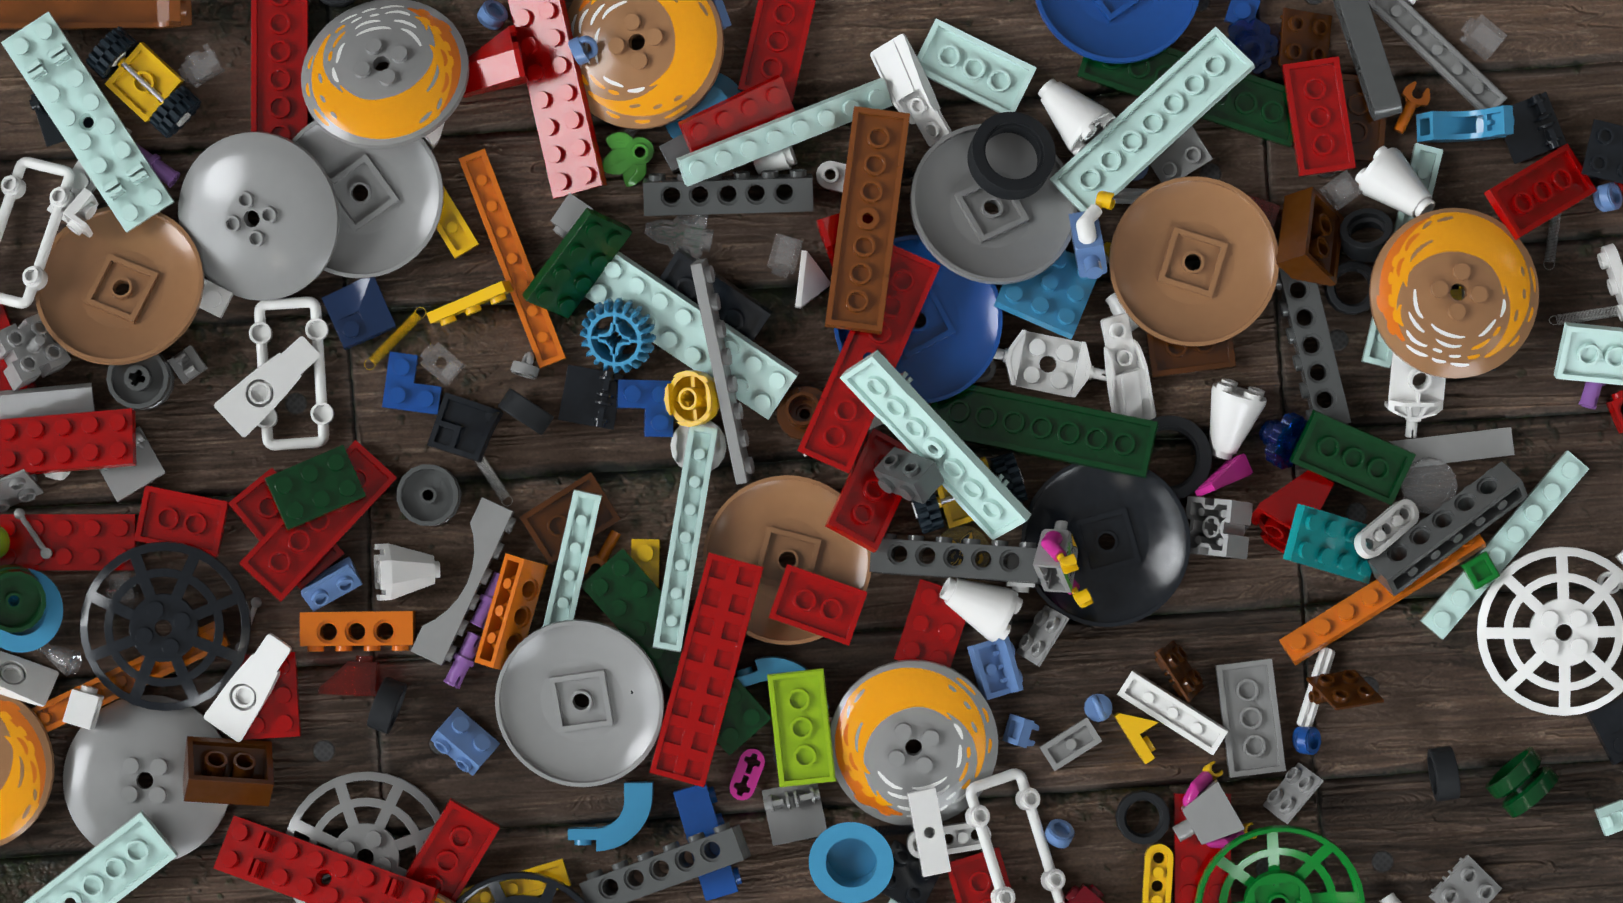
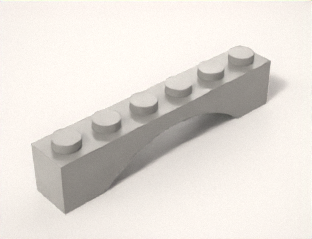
M484 497L481 498L470 522L474 538V558L468 582L459 598L447 611L435 620L422 626L411 652L441 666L446 661L451 662L457 650V647L453 644L458 635L461 637L464 635L469 621L465 620L469 610L474 611L479 603L480 595L477 592L481 584L487 585L493 570L489 569L493 558L498 560L505 544L501 543L505 532L510 534L517 520L513 518L515 511Z

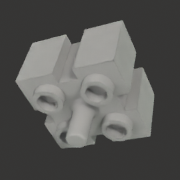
M39 313L26 318L18 327L15 323L0 330V360L4 359L8 366L3 373L13 391L33 383L40 375L44 378L62 370L71 361L67 351L57 342L53 341L43 325Z
M1188 496L1186 515L1188 519H1191L1190 553L1247 560L1249 537L1244 536L1245 525L1251 526L1253 503Z

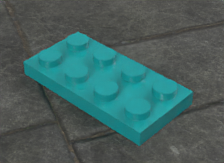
M1297 504L1283 559L1369 584L1372 573L1368 563L1370 559L1362 558L1354 547L1356 535L1367 524L1306 505Z

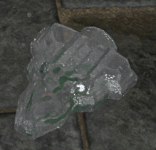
M708 214L678 215L673 221L660 219L646 223L645 234L656 243L668 245L672 254H675L681 248L699 260L703 251L710 252L714 229L707 228Z

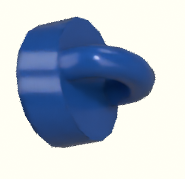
M1297 727L1292 735L1293 746L1298 753L1316 754L1321 745L1319 730L1316 727Z

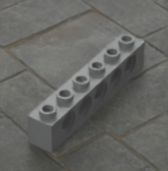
M792 169L790 174H779L778 170H763L762 175H750V171L742 170L734 171L733 175L722 176L721 173L691 186L684 184L681 173H677V177H666L665 173L649 174V178H644L643 180L644 216L813 211L812 173H807L806 169ZM788 184L792 187L793 191L789 196L784 197L777 193L778 186ZM729 185L735 188L736 194L732 198H725L720 190L724 186ZM753 185H760L764 188L765 192L760 197H753L748 190ZM702 186L707 189L708 195L703 199H698L692 193L694 188ZM669 187H674L679 190L680 196L677 199L670 200L665 196L664 191Z
M1279 268L1275 289H1280L1283 300L1279 301V307L1282 317L1287 316L1289 328H1286V336L1289 345L1294 344L1296 355L1292 356L1293 365L1296 372L1300 371L1303 381L1299 383L1302 399H1307L1309 410H1306L1307 422L1314 409L1346 424L1351 423L1318 284L1292 279L1284 270ZM1293 283H1298L1303 287L1304 294L1301 298H1294L1291 295L1290 287ZM1301 310L1308 312L1311 320L1307 326H1302L1297 321V313ZM1306 338H1312L1316 341L1317 350L1314 353L1305 351L1303 343ZM1313 365L1320 366L1324 371V376L1320 381L1314 380L1310 375V369ZM1321 392L1327 393L1330 397L1331 402L1327 408H1322L1317 403V396Z
M1501 461L1472 484L1467 485L1452 499L1443 503L1432 514L1420 520L1417 525L1402 535L1379 556L1368 560L1374 577L1395 597L1525 500L1528 495L1523 481Z
M885 533L878 550L875 553L871 552L869 572L876 574L1041 584L1033 566L1037 543L1020 542L1019 547L1008 546V541L992 540L991 545H980L981 540L964 538L963 543H952L953 538L936 537L935 542L924 541L925 536L908 535V540H898L897 534ZM900 547H905L907 550V558L903 562H897L895 559V552ZM927 549H933L935 552V559L930 564H925L922 559V555ZM960 550L963 554V561L960 565L953 566L950 556L954 551ZM988 552L991 555V563L989 566L981 568L978 564V558L982 553ZM1011 554H1017L1020 560L1019 565L1015 569H1009L1006 566V559Z
M729 822L714 827L713 834L705 836L704 832H700L687 837L689 842L679 845L678 841L662 846L664 852L654 855L653 850L638 855V861L631 864L626 859L611 865L612 871L603 873V870L599 869L586 874L587 880L579 883L585 901L587 903H627L749 858L751 854L740 824L730 827ZM711 842H715L719 845V855H715L711 852ZM686 851L693 854L695 859L693 865L686 862L684 857ZM660 860L665 861L668 864V874H665L660 870ZM635 870H639L643 874V883L635 880ZM610 879H613L617 882V892H614L610 889Z

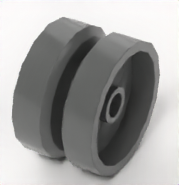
M157 354L136 363L109 365L106 381L109 392L117 402L128 408L150 410L159 407L168 400L174 388L175 376L173 368L165 356ZM139 375L145 376L144 383L138 382Z
M422 464L411 468L402 476L397 487V502L400 511L408 520L418 525L438 526L446 523L456 515L461 505L462 490L458 479L449 470L438 465ZM426 490L433 492L432 500H425L427 496L424 492Z

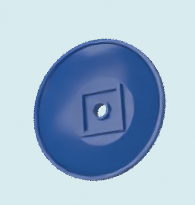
M1035 0L1048 29L1066 47L1091 60L1103 63L1125 64L1148 59L1171 46L1189 26L1196 12L1199 0Z
M919 235L894 238L893 245L941 266L920 312L925 316L926 324L920 329L913 328L896 366V370L900 374L904 371L908 373L905 379L908 377L913 379L910 383L911 386L928 404L943 401L969 388L982 376L993 360L1000 343L1003 325L1002 310L994 307L999 293L995 284L980 283L967 279L942 265L928 251ZM834 328L837 346L841 352L850 330ZM866 353V354L864 355L863 359L866 358L867 356H869V355L872 354V353Z

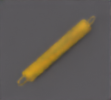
M416 310L390 336L391 338L380 350L397 335L406 333L411 327L413 328L421 319Z

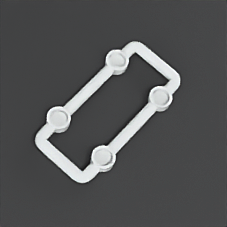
M32 157L19 159L12 175L4 177L1 181V190L5 196L0 207V242L15 199L21 198L26 192V183L22 180L26 168L64 176L61 187L53 189L50 193V203L53 206V210L34 265L26 268L23 272L22 279L26 285L23 297L0 292V304L19 309L29 307L35 298L37 290H41L46 286L48 275L44 269L63 212L75 199L73 192H71L75 181V174L70 167Z
M314 297L263 300L258 302L254 309L255 323L249 329V337L256 343L257 368L268 360L267 343L270 342L273 336L272 328L266 324V310L310 308L311 320L307 322L305 332L312 339V346L320 354V357L314 362L316 404L312 407L310 413L312 420L318 425V436L273 439V427L278 422V414L273 409L258 424L261 427L263 444L270 450L319 448L324 446L329 440V423L334 418V410L331 405L327 404L323 339L329 333V327L322 320L321 305Z
M1014 768L969 784L965 792L969 806L965 813V819L967 824L976 828L994 886L990 897L991 902L1015 903L1016 897L1014 891L1010 887L1005 886L986 826L990 820V812L985 806L980 805L977 792L1016 780L1019 791L1016 794L1015 801L1020 809L1026 810L1044 868V872L1041 875V884L1044 889L1051 891L1054 903H1065L1062 888L1065 885L1066 878L1061 870L1055 868L1037 811V807L1040 804V795L1036 789L1030 788L1026 774L1022 770Z

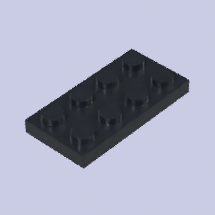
M679 248L659 279L698 304L690 266L697 259ZM714 272L715 282H712L714 293H718L720 297L721 308L718 310L720 320H723L748 339L754 341L773 311Z

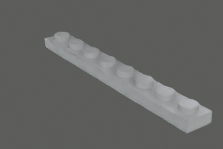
M707 258L699 259L690 266L736 485L743 484L751 479L752 474L755 472L753 458L748 457L747 446H749V437L747 431L742 428L743 408L740 402L737 403L735 394L738 391L737 379L735 375H731L730 370L732 355L730 349L726 348L724 341L726 326L723 320L720 321L718 312L721 308L720 297L718 293H714L712 282H715L714 269L712 265L708 264Z

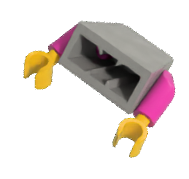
M1056 521L1054 529H1044L1041 533L1033 562L1034 569L1044 591L1073 594L1074 600L1079 607H1087L1093 604L1094 601L1087 588L1081 591L1078 590L1080 585L1074 579L1075 571L1079 570V567L1077 565L1078 548L1071 534L1072 525L1067 521Z
M1215 761L1203 767L1202 772L1191 782L1182 799L1183 806L1181 810L1187 819L1172 827L1180 842L1196 834L1201 845L1206 844L1210 848H1223L1238 836L1247 833L1248 827L1253 825L1252 822L1241 823L1216 779L1223 775V770L1216 774L1212 771V765L1216 763Z

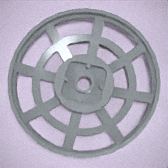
M374 771L353 772L338 776L310 793L297 808L290 820L286 834L294 836L296 830L310 837L309 842L317 845V842H320L332 848V851L359 860V852L362 849H368L374 855L371 865L404 876L407 869L399 866L400 850L415 845L417 855L424 844L423 841L427 839L434 825L419 831L411 817L396 806L403 790L411 794L425 807L434 823L437 822L441 813L424 792L400 777ZM371 780L385 782L393 786L386 801L369 797L351 800L346 783ZM333 788L336 789L340 804L329 810L315 827L300 820L304 812L316 799ZM370 806L380 808L381 811L375 824L359 823L354 808ZM343 812L348 829L343 831L338 838L324 832L325 826L334 817ZM392 814L405 824L411 833L410 835L396 840L392 833L385 828ZM326 874L322 879L328 878L330 875ZM294 898L296 903H306Z

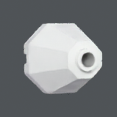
M389 543L375 544L374 550H380L379 555H374L375 589H381L382 593L376 595L378 601L396 599L435 584V578H440V562L435 561L433 555Z

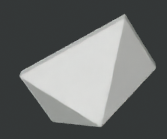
M804 250L801 252L795 308L799 309L828 288L831 283L808 251Z

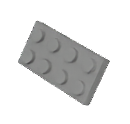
M1272 658L1215 665L1222 726L1229 730L1224 738L1229 777L1286 771Z

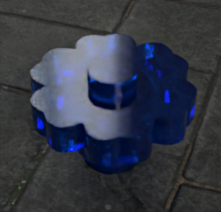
M1258 18L1251 19L1249 23L1244 19H1238L1235 23L1229 25L1227 28L1229 36L1226 37L1254 63L1255 68L1252 72L1260 74L1265 69L1270 68L1272 64L1270 57L1278 54V39L1274 34L1270 33V26L1266 22H1261Z
M1295 412L1285 414L1281 421L1267 420L1259 432L1260 439L1266 445V460L1282 470L1292 467L1294 463L1289 460L1308 420Z

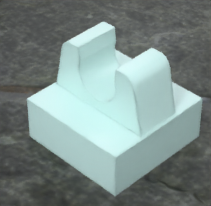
M1620 799L1594 809L1604 836H1609L1623 830V800Z

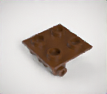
M1283 8V15H1280V19H1282L1281 32L1278 34L1281 36V40H1278V44H1280L1279 56L1276 57V61H1279L1278 66L1282 67L1284 64L1328 58L1332 16Z
M1172 640L1168 645L1154 652L1156 656L1155 661L1161 670L1167 669L1164 675L1170 674L1172 677L1168 681L1170 683L1175 682L1172 686L1178 696H1182L1184 700L1190 702L1204 686L1199 672L1194 668L1192 669L1186 660L1187 655L1184 649Z
M1355 669L1306 678L1313 686L1312 691L1308 694L1310 702L1315 704L1328 702L1335 711L1384 702V699Z

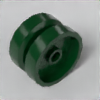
M17 564L0 566V630L8 633L23 632L32 628L42 618L46 608V594L38 578L28 568ZM15 595L18 597L17 599L13 598V602H8L11 596Z
M1533 747L1523 750L1508 761L1492 776L1485 786L1495 799L1505 797L1502 807L1512 818L1523 814L1534 806L1554 787L1559 779V776L1550 766L1539 768L1542 757Z

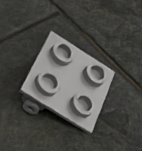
M1191 126L1150 165L1161 183L1175 178L1185 177L1207 164L1213 158L1194 127Z
M140 426L136 428V466L99 469L117 502L166 473Z
M23 469L0 479V513L7 511L11 506L18 503L29 502L36 496L44 493L36 483L38 481L36 474L29 475Z
M1045 605L1035 615L1034 623L1028 633L1021 638L1016 653L1040 667L1069 618Z
M1298 762L1295 767L1286 773L1284 780L1279 786L1269 793L1263 806L1288 825L1324 780Z
M818 783L762 790L773 846L818 837L827 829Z
M1466 855L1464 858H1459L1460 861L1452 868L1453 872L1448 870L1447 872L1450 875L1447 878L1443 876L1442 879L1444 881H1440L1434 889H1431L1432 893L1428 896L1435 903H1489L1502 888L1469 855Z

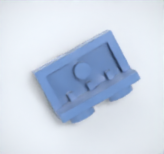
M347 557L326 569L301 590V595L314 612L361 586L362 581L350 557Z
M1009 636L1005 640L998 638L994 642L988 640L967 647L978 688L986 700L1023 690V676L1017 667L1015 648Z
M458 707L431 738L439 752L447 754L456 762L460 770L468 772L472 776L500 745L496 739Z

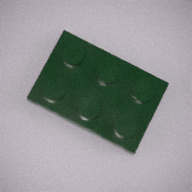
M344 445L265 478V482L287 531L366 497Z

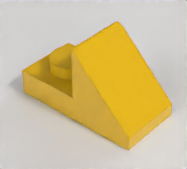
M1119 712L1114 714L1113 716L1142 762L1147 764L1155 759L1151 753L1156 750L1148 736L1142 738L1140 734L1159 722Z

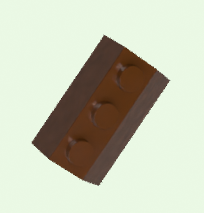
M1313 186L1284 196L1276 264L1292 279L1328 286L1336 285L1341 247L1340 225L1344 217Z
M187 736L183 773V796L185 802L269 806L274 787L271 741L241 740L237 742L234 739Z

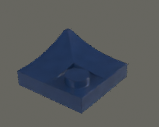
M375 277L361 278L338 291L322 297V301L344 350L396 328Z

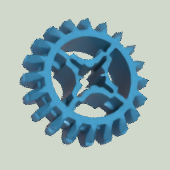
M622 297L617 298L615 302L611 298L606 299L604 304L598 302L594 309H590L587 312L588 318L582 321L581 325L585 328L580 331V336L587 339L582 342L581 346L590 348L586 356L594 355L596 357L594 365H598L600 362L604 363V371H607L611 366L614 374L619 373L621 368L625 373L630 372L632 367L638 369L642 365L641 361L646 362L649 359L648 353L654 350V345L651 343L656 340V335L649 332L655 328V325L646 323L650 318V314L642 316L640 314L642 306H638L636 309L632 308V300H629L625 305ZM613 316L610 326L599 328L601 319ZM637 343L635 352L623 354L626 345Z

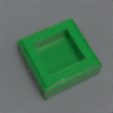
M1487 551L1460 565L1474 590L1500 576Z

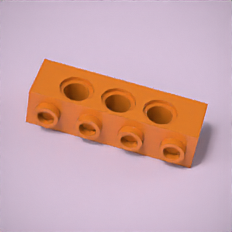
M505 553L475 657V663L502 670L511 652L528 636L548 565Z
M416 611L300 612V646H307V652H323L324 646H335V651H352V646H364V651H381V645H392V651H409V645H414L416 641ZM328 623L333 624L337 630V634L332 640L325 638L323 635V628ZM356 623L363 625L365 628V635L361 639H355L351 635V628ZM383 623H388L393 628V635L389 639H384L379 634V628Z

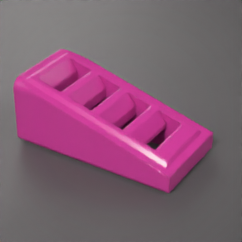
M1243 453L1233 457L1231 460L1225 461L1195 490L1196 495L1199 497L1252 475L1253 471L1246 455Z

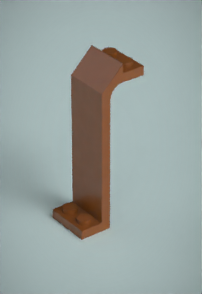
M0 0V30H21L47 12L52 14L61 30L114 29L118 26L123 29H168L192 25L191 0Z

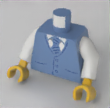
M1099 191L1095 204H1091L1086 211L1068 214L1079 277L1097 279L1102 274L1108 272L1107 264L1109 263L1111 242L1103 243L1098 218L1102 214V208L1109 210L1114 208V193Z

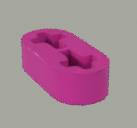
M755 748L747 749L739 759L729 787L731 795L737 800H747L755 791L765 764V757L760 750ZM752 753L758 755L757 760L761 763L759 766L754 765L750 774L745 772L748 762L744 761L746 756L751 757ZM744 775L748 776L747 787L750 788V791L743 792L742 795L737 794L738 789L734 787V784L741 783Z

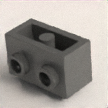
M896 447L874 469L879 480L878 485L883 491L887 493L892 492L908 501L913 500L924 504L944 482L935 461Z

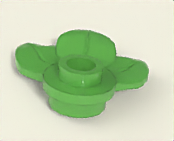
M615 132L607 136L606 142L612 150L602 162L604 172L614 175L623 174L626 187L636 185L646 175V163L652 159L654 154L653 144L645 137L633 138L626 132ZM637 147L645 149V153L642 156L635 154L634 151Z

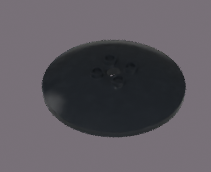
M1071 464L1054 474L1043 484L1027 509L1032 515L1023 523L1021 542L1037 543L1036 548L1038 547L1042 531L1044 529H1054L1056 521H1067L1072 525L1071 534L1078 548L1077 565L1079 567V570L1075 571L1074 579L1080 585L1079 591L1088 589L1094 603L1081 608L1074 600L1073 594L1044 591L1041 584H1035V589L1052 608L1074 621L1097 627H1115L1139 621L1163 606L1175 593L1185 575L1191 552V534L1188 518L1173 489L1150 469H1148L1147 478L1145 479ZM1104 533H1109L1114 537L1115 545L1112 549L1101 547L1099 540Z

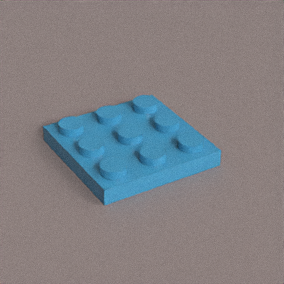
M1064 250L1059 259L1039 275L1022 282L1002 285L994 307L1068 339H1072L1097 279L1079 277L1075 254Z

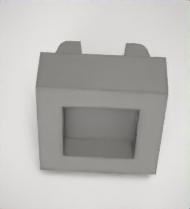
M189 345L168 360V363L183 384L188 383L208 369L192 345Z

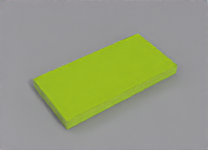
M824 668L767 674L779 787L836 781Z

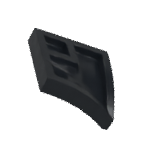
M445 392L427 446L481 463L503 412Z
M1623 697L1586 715L1612 765L1623 761Z

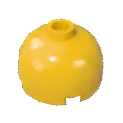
M686 370L676 373L673 376L675 378L665 388L664 401L669 415H673L678 420L677 423L679 425L687 427L702 425L712 420L720 408L714 378L706 372L697 370Z

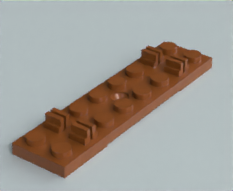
M854 106L825 327L875 334L882 333L910 113ZM866 214H870L873 217V221L869 224L862 220V217Z

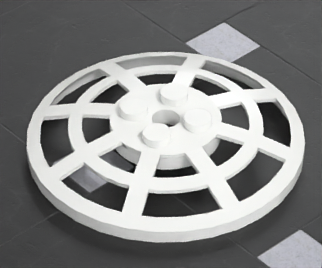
M1559 546L1543 548L1528 553L1513 561L1501 571L1500 576L1491 583L1482 600L1477 620V640L1484 666L1493 681L1506 695L1531 710L1548 715L1568 716L1598 709L1614 700L1623 692V680L1611 670L1620 655L1623 645V619L1615 600L1610 595L1620 582L1623 583V570L1610 560L1594 552L1576 547ZM1556 556V574L1540 577L1525 587L1512 576L1520 568L1531 562ZM1568 556L1593 561L1608 569L1612 574L1600 586L1597 582L1587 577L1568 573ZM1557 582V599L1542 604L1531 594L1544 585ZM1569 582L1584 585L1595 593L1584 604L1574 599H1569ZM1505 584L1516 594V597L1507 610L1504 627H1486L1491 603L1498 590ZM1603 600L1612 613L1615 626H1598L1592 612ZM1522 602H1524L1535 612L1529 627H1513L1515 615ZM1562 624L1569 625L1572 630L1571 636L1566 640H1560L1556 636V629ZM1615 637L1612 651L1604 663L1593 653L1598 638ZM1487 639H1504L1508 656L1518 670L1506 682L1499 675L1492 662ZM1513 639H1530L1536 653L1525 664H1523L1516 652ZM1585 660L1596 670L1594 674L1585 679L1571 682V666ZM1546 661L1552 665L1559 666V682L1545 680L1533 672ZM1602 677L1614 687L1610 693L1594 702L1570 707L1571 691L1588 687L1599 681ZM1527 678L1542 688L1559 691V707H1549L1535 703L1521 696L1515 689Z

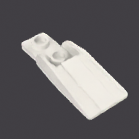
M902 33L872 51L870 54L880 78H883L886 82L893 105L898 112L910 113L909 123L917 124L927 144L932 147L942 137L951 133L952 131L940 111L941 108L930 82L906 35Z
M1121 313L1101 319L1100 323L1105 343V371L1111 413L1146 420L1154 419L1156 411L1148 366L1139 343L1133 339L1128 315Z
M300 336L284 352L276 354L260 365L214 404L215 409L242 437H246L279 404L301 378V374L320 357V354L305 337Z
M269 633L257 651L246 660L229 680L205 713L204 719L235 741L240 742L270 696L280 676L281 671H279V668L291 652V646L274 634Z
M0 651V694L40 707L45 706L59 672Z

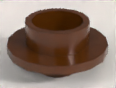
M810 386L796 387L788 391L777 408V421L782 431L791 438L802 440L823 392ZM805 412L810 413V417H809V418H807V419H802V418H801V415H802L803 413H805Z

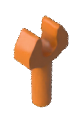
M1416 81L1407 85L1401 93V96L1405 98L1406 104L1393 130L1401 134L1404 133L1415 109L1420 106L1426 107L1430 101L1429 88L1424 90L1420 99L1413 97L1412 92L1415 89Z
M611 529L598 555L588 556L584 574L590 571L593 564L597 563L602 567L608 561L621 536L620 533Z

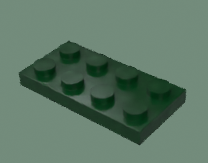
M586 208L524 291L523 297L527 302L569 318L603 273L607 264L612 261L633 233L628 225Z
M1313 409L1289 461L1392 506L1416 454Z

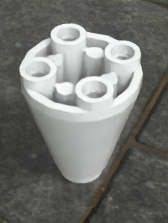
M1055 79L1046 82L1038 92L1048 115L1068 150L1074 156L1116 118L1104 106L1068 85L1057 82Z
M1385 146L1380 147L1373 156L1374 160L1367 168H1363L1355 178L1363 195L1411 217H1417L1430 212L1435 207L1432 195L1402 152L1397 148L1392 147L1388 149Z
M1222 378L1221 382L1214 383L1211 388L1209 444L1213 456L1231 460L1233 454L1237 453L1264 409L1267 399L1264 397L1265 391L1260 388L1249 386L1247 390L1238 387V382Z
M949 577L940 592V598L945 600V604L991 642L996 641L998 638L1006 639L1011 629L1009 622L1013 614L1016 615L1019 612L1023 603V599L1018 597V592L1011 588L961 578L954 580Z

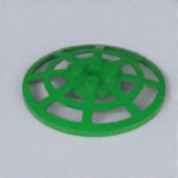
M1274 825L1254 829L1226 844L1213 857L1204 870L1195 897V903H1203L1206 884L1217 865L1229 873L1222 885L1219 903H1227L1229 890L1235 879L1247 886L1243 901L1232 903H1271L1275 898H1283L1285 903H1365L1362 883L1347 855L1334 842L1323 835L1306 828L1290 825ZM1278 832L1300 834L1314 839L1323 845L1312 856L1294 848L1279 847ZM1266 834V849H1261L1248 855L1238 864L1224 857L1240 843L1255 836ZM1332 852L1346 868L1352 882L1353 891L1335 890L1331 876L1321 864ZM1279 855L1295 857L1303 860L1304 864L1295 873L1280 870ZM1268 857V871L1256 878L1243 870L1254 861ZM1314 869L1323 879L1327 892L1310 893L1304 880Z

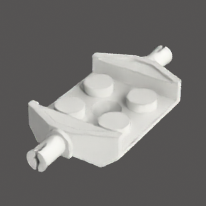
M1023 329L1009 348H1005V350L997 348L993 358L1003 360L1006 364L1011 386L1075 398L1088 379L1091 380L1093 378L1107 381L1106 376L1102 375H1106L1105 369L1092 366L1086 342L1029 332ZM1049 356L1055 360L1056 367L1052 372H1044L1040 368V360L1043 357Z
M1392 353L1388 401H1385L1384 405L1391 412L1406 419L1405 437L1411 438L1412 436L1416 438L1418 422H1421L1423 418L1437 415L1443 410L1446 378L1424 373L1426 375L1425 382L1415 386L1413 385L1414 376L1423 372L1412 368Z

